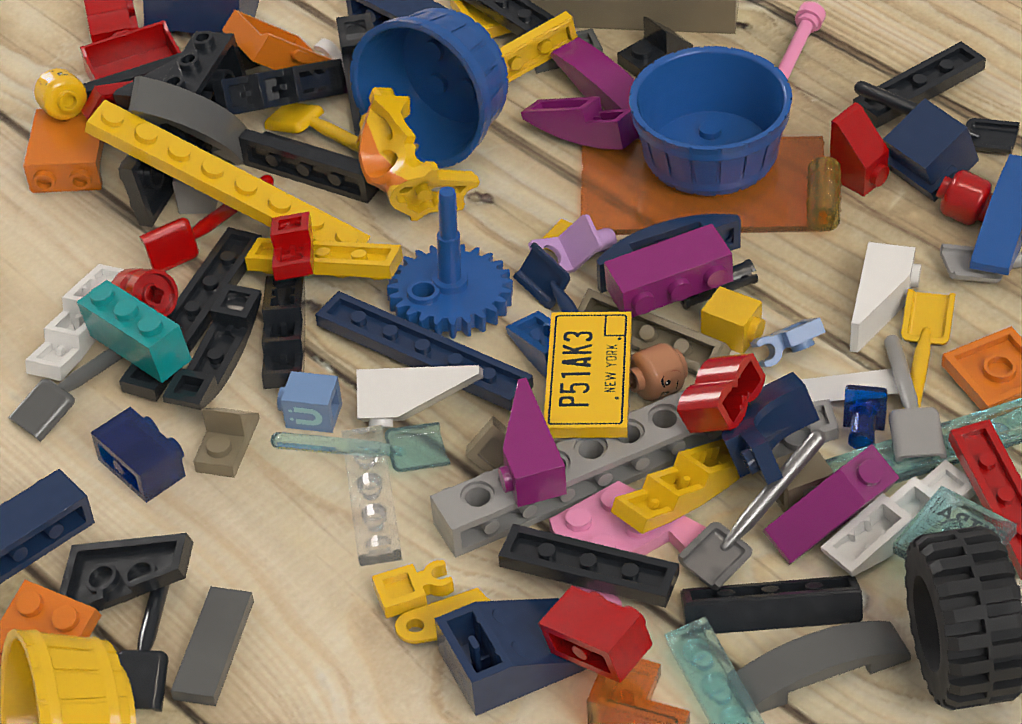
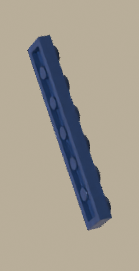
M340 291L315 314L317 326L410 367L479 365L483 369V378L462 390L509 411L512 409L518 379L527 378L531 389L534 386L532 374Z

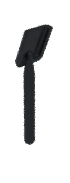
M858 81L854 86L856 94L905 115H908L918 105L913 101L865 81ZM971 118L967 121L966 126L976 151L1012 154L1019 133L1020 122Z
M170 584L150 592L138 635L137 650H121L117 653L121 666L125 669L131 685L135 709H151L156 712H162L169 659L165 652L151 649L156 640Z

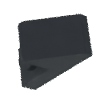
M645 16L643 18L644 38L617 53V63L638 78L639 70L651 63L653 64L655 60L667 54L676 53L679 50L693 48V44L670 28Z

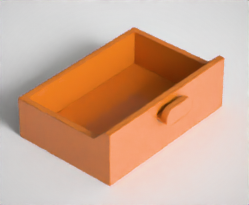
M238 10L233 11L222 29L224 33L234 34L237 46L253 62L273 70L332 60L316 53L298 35Z

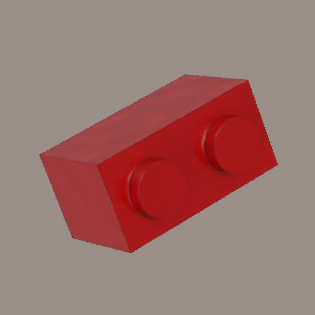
M572 585L538 623L552 654L618 683L625 679L653 645L646 627V620L637 609L631 606H620L606 600L597 592L591 591L589 593Z

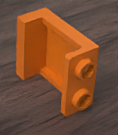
M36 109L23 164L31 192L102 189L103 182L100 174V162L105 142L85 132L88 120L82 112L72 119L59 120L48 115L43 109Z

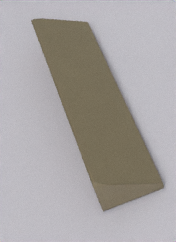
M589 288L578 308L579 312H620L611 297ZM648 312L632 318L631 349L639 351L658 343L668 344L683 354L687 362L688 372L697 375L701 365L707 359L729 356L731 352L729 346L722 341Z

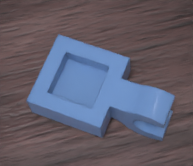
M820 317L804 319L771 333L770 336L758 337L750 344L752 348L763 345L768 347L769 356L758 363L761 367H771L781 360L785 348H791L792 353L809 348L815 344L813 338L826 331Z

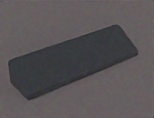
M851 575L721 586L718 590H713L710 587L680 590L685 630L689 636L860 622L863 619L862 590L856 577Z

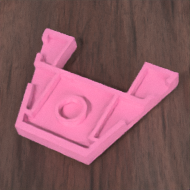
M620 481L611 484L549 519L551 533L641 555H646L667 542H670L681 553L706 527L683 515L668 524L641 534L610 512L615 497L637 491ZM572 585L589 593L591 591L597 592L606 600L622 606V601L616 595Z

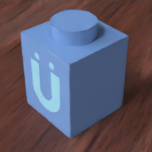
M291 371L286 386L279 389L277 397V408L279 411H283L286 428L333 433L342 407L338 376Z

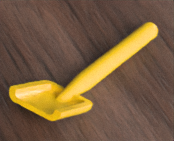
M295 103L281 106L265 120V130L298 134L310 126L320 134L358 153V150L355 149L358 136L328 121L319 119L324 113V109L319 105Z
M914 289L907 290L901 336L907 342L917 343L910 375L917 394L919 408L921 407L930 359V344L945 345L950 339L955 293L941 295L915 292Z

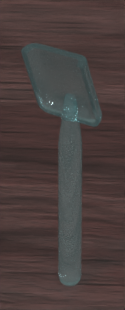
M439 422L388 429L385 432L386 443L373 440L276 432L270 439L271 445L276 449L365 457L390 456L392 467L396 472L450 465V459L447 458L440 434Z

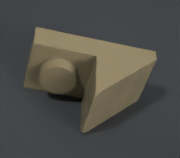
M204 408L202 414L206 434L193 461L195 471L235 478L260 419L259 413L227 408Z

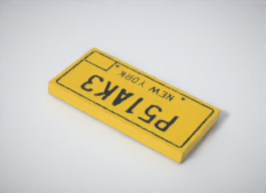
M551 312L544 419L553 438H628L632 312Z

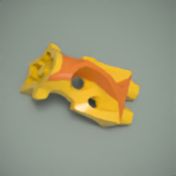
M372 88L369 96L371 104L368 112L361 117L359 122L361 131L355 144V149L358 150L360 167L367 183L386 192L393 208L409 215L411 221H418L428 213L439 212V191H432L435 187L449 186L454 188L457 211L463 210L465 206L464 196L469 190L478 187L480 183L478 176L472 171L438 169L434 161H419L415 155L419 144L414 143L416 135L404 120L410 114V98L408 96H395L392 88Z

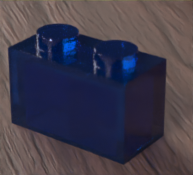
M131 407L91 432L98 460L146 503L186 476L182 462L184 452L180 444L173 437L166 438L159 432L158 427L150 417L145 416L143 418Z

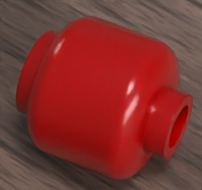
M963 169L956 172L953 178L945 176L936 193V197L942 199L940 212L966 226L975 224L977 220L983 222L993 195L991 193L992 185L988 180Z

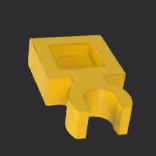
M433 561L420 572H416L412 563L373 575V588L385 618L394 617L427 605V595L431 594L442 597L454 592L451 576L444 579H436L447 575L445 561Z

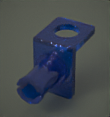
M846 385L843 427L850 428L848 443L854 449L865 450L871 444L874 445L875 430H885L888 390L886 388Z

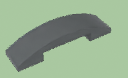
M143 76L135 77L129 112L155 125L168 123L213 145L212 153L237 165L243 164L239 136L247 128L234 114L215 102L181 87Z
M853 622L816 631L785 643L739 669L727 678V685L745 718H749L788 704L789 692L863 666L866 667L869 674H873L910 661L911 653L891 622Z

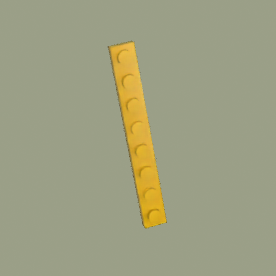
M107 100L101 103L86 122V133L270 228L272 218L309 211L313 240L368 243L370 240V235Z

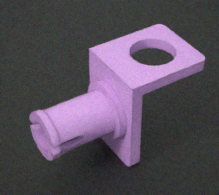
M585 214L579 217L559 237L535 239L530 241L528 246L530 248L531 244L536 242L542 249L548 248L552 250L558 258V264L568 273L579 269L594 254L607 251L617 243V238L611 228L596 230L590 215Z

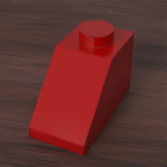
M854 102L831 120L829 178L864 197L875 187L881 186L888 178L889 149L863 107Z

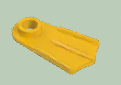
M475 588L407 611L396 620V634L401 640L411 644L436 641L437 634L434 618L473 602L491 600L479 588ZM413 627H419L422 629L419 632L409 631V629Z

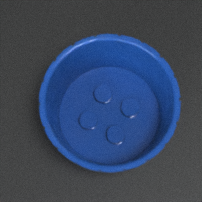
M428 8L409 16L390 19L366 32L361 41L356 45L352 55L350 82L352 83L353 98L356 106L359 108L361 117L368 112L370 107L369 96L372 88H392L395 96H408L410 98V114L404 120L416 135L414 143L419 144L415 152L416 157L421 162L434 161L438 168H445L465 160L482 142L489 126L501 113L508 93V71L505 60L501 56L502 52L499 46L482 25L475 22L468 15L456 12V10Z
M704 46L702 48H687L655 60L653 64H649L639 73L638 78L634 80L629 95L631 117L639 134L647 165L663 183L672 188L675 187L676 190L690 194L696 193L697 195L705 196L724 195L738 192L740 189L743 190L754 185L758 180L760 181L766 176L778 157L779 144L783 131L789 121L792 104V89L790 84L787 83L788 79L778 67H774V64L767 59L732 47Z

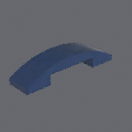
M735 214L685 216L654 224L623 238L596 260L598 290L600 293L607 291L604 269L605 261L709 224L714 225L730 251L741 248L740 217Z

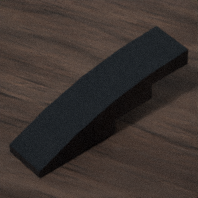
M341 58L212 82L216 104L234 115L348 93Z
M274 275L266 276L262 305L264 322L262 349L264 357L261 376L263 389L285 387L291 371L304 372L305 276L275 281Z

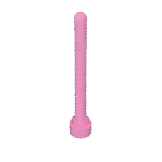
M808 1L802 3L795 16L797 29L778 66L787 79L809 35L821 28L826 17L824 8L816 2Z

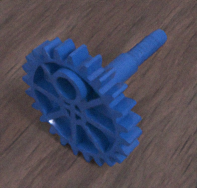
M446 186L439 190L437 248L431 245L430 253L427 254L420 250H415L416 259L407 256L403 257V265H399L392 279H388L387 297L390 311L396 312V316L425 329L434 330L439 335L443 332H448L451 339H455L457 331H463L468 337L471 336V328L474 327L485 332L486 322L497 325L498 316L507 315V307L512 305L513 280L510 279V270L503 269L502 260L493 262V254L491 252L480 256L479 247L467 252L465 251V244L460 245V233L457 230L456 192L454 188Z

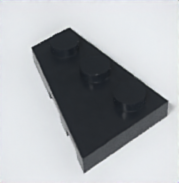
M187 533L72 545L59 594L96 608L99 612L186 578L194 542Z

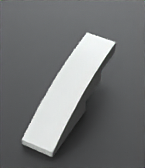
M98 264L62 297L63 311L44 327L45 342L25 359L27 374L62 381L96 341L89 334L77 301L104 281L112 282L115 276L124 269Z
M945 459L924 479L920 481L914 476L890 498L882 493L821 546V551L853 577L883 562L904 549L908 544L910 545L914 540L913 538L923 533L926 534V532H929L938 525L937 523L945 520L942 517H937V515L949 509H952L951 514L954 513L976 493L967 475ZM939 501L943 502L942 506L935 511L934 508ZM934 511L935 515H930V512Z

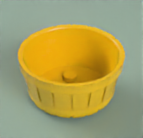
M12 629L8 632L3 646L0 669L1 724H137L134 699L127 673L121 666L116 650L108 640L99 639L96 636L79 637L39 632L36 629Z

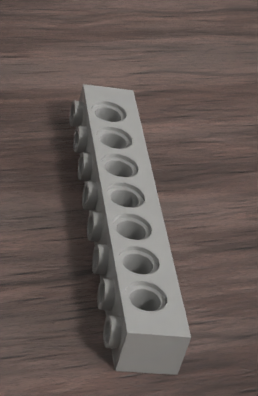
M681 391L643 408L629 412L628 438H568L556 442L555 444L565 464L567 494L518 507L512 492H504L498 468L431 495L433 524L456 558L508 536L513 524L529 527L561 513L617 481L628 485L646 477L647 474L674 465L678 452L723 439L722 431L689 433L677 412L679 399L684 392Z

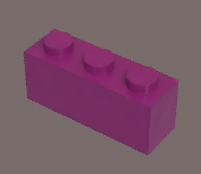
M713 224L604 262L606 289L619 311L632 312V318L733 281L732 252Z

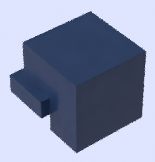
M926 98L883 138L889 149V170L934 202L938 199L936 193L945 176L953 178L959 170L969 171L979 161L968 127Z

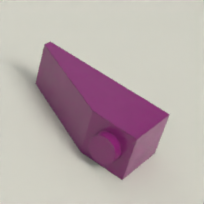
M527 378L518 379L503 445L504 467L498 468L504 492H512L518 507L567 494L565 464Z
M871 444L764 528L763 533L790 565L865 509L878 496L886 493L896 483L899 476L874 445Z

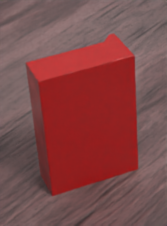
M165 20L132 31L129 29L119 31L110 38L80 47L85 71L91 81L181 53L169 32Z

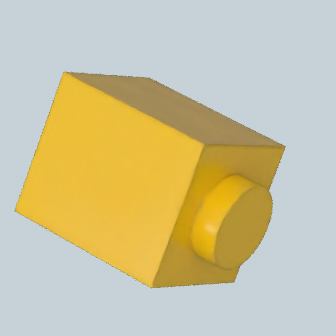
M719 286L701 310V333L726 343L732 351L744 354L751 345L750 343L754 339L761 337L765 329V320L762 319V301Z

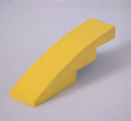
M717 440L678 452L673 467L647 474L642 489L615 497L610 512L643 534L668 524L700 507L740 479V476L724 440Z

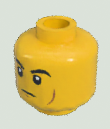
M54 68L47 70L39 77L35 84L34 95L36 102L48 115L55 119L68 120L74 118L81 113L87 101L85 86L74 74L66 69Z

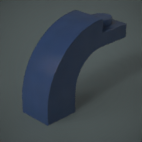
M791 372L765 385L757 398L748 402L747 411L741 423L732 430H723L722 437L740 478L758 472L766 484L769 485L783 478L772 453L774 447L790 434L820 419L806 385L794 372Z

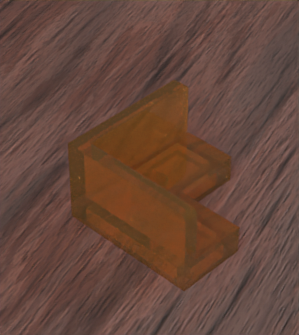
M641 659L621 683L598 674L586 701L588 724H689L690 711L651 700L661 676V664Z

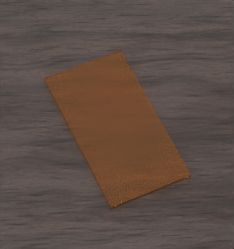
M823 136L782 137L779 144L778 157L765 177L746 189L738 190V192L724 195L716 194L713 196L685 193L659 180V177L653 174L644 159L641 140H634L624 149H602L582 145L581 216L585 214L590 215L596 230L611 228L616 235H631L660 222L701 214L738 215L741 219V233L830 231L831 221L829 218L824 158L825 142Z

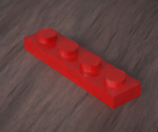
M990 419L950 430L948 440L997 534L1009 538L1004 545L1018 576L1022 580V479Z

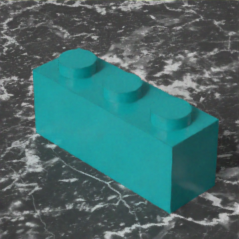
M104 281L77 301L91 337L161 383L192 360L181 328L177 323L110 281Z

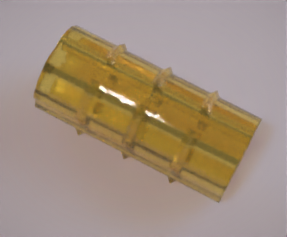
M817 157L808 165V175L806 177L808 180L806 189L807 201L805 202L807 205V224L811 229L818 232L832 231L840 224V213L842 212L840 163L832 157Z

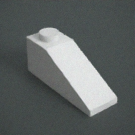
M868 242L851 322L850 352L858 353L905 306L907 290L911 289V287H919L921 264H914L915 247Z
M479 365L356 369L357 419L369 422V428L371 429L393 428V421H404L482 379L483 369Z

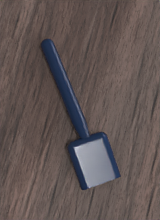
M533 242L530 246L532 248L519 271L515 272L513 278L545 308L551 309L558 304L561 312H579L574 302L564 291L570 282L569 273L536 242Z

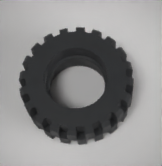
M980 525L917 536L906 550L907 557L905 558L904 566L906 569V575L904 576L907 591L906 603L916 656L919 659L921 673L927 682L930 695L934 697V701L938 705L948 710L1013 701L1022 693V595L1020 587L1016 582V572L1012 562L1009 561L1005 545L1000 543V537L997 533Z

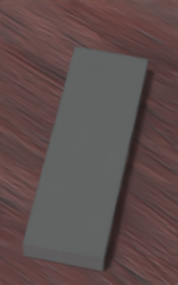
M210 587L171 688L173 700L216 706L254 603L252 592Z

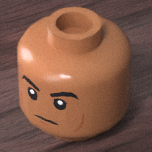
M658 343L631 355L630 390L637 393L646 401H655L682 389L685 378L688 375V366L685 357L678 349H674L665 343Z

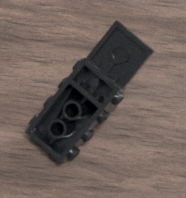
M195 31L178 58L147 73L143 77L181 87L216 103L212 82L246 76V72L233 33ZM134 81L117 89L113 94L117 106L129 111ZM168 123L156 125L212 154L213 145ZM127 154L118 168L120 179L123 181L130 200V206L135 213L139 226L152 227L174 193L173 177Z

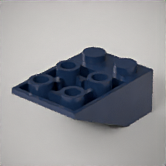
M559 598L479 601L434 618L439 652L475 716L587 670V668L552 654L538 624Z

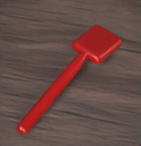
M266 174L259 178L274 185V179L271 175ZM222 204L201 219L193 228L189 220L182 217L139 236L144 244L152 269L166 272L196 258L199 254L196 239L208 234L238 211L226 204Z

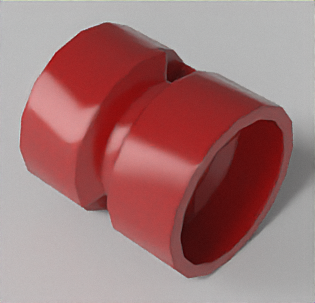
M143 268L124 269L111 282L166 317L172 313L177 305L178 287L174 279L164 271Z

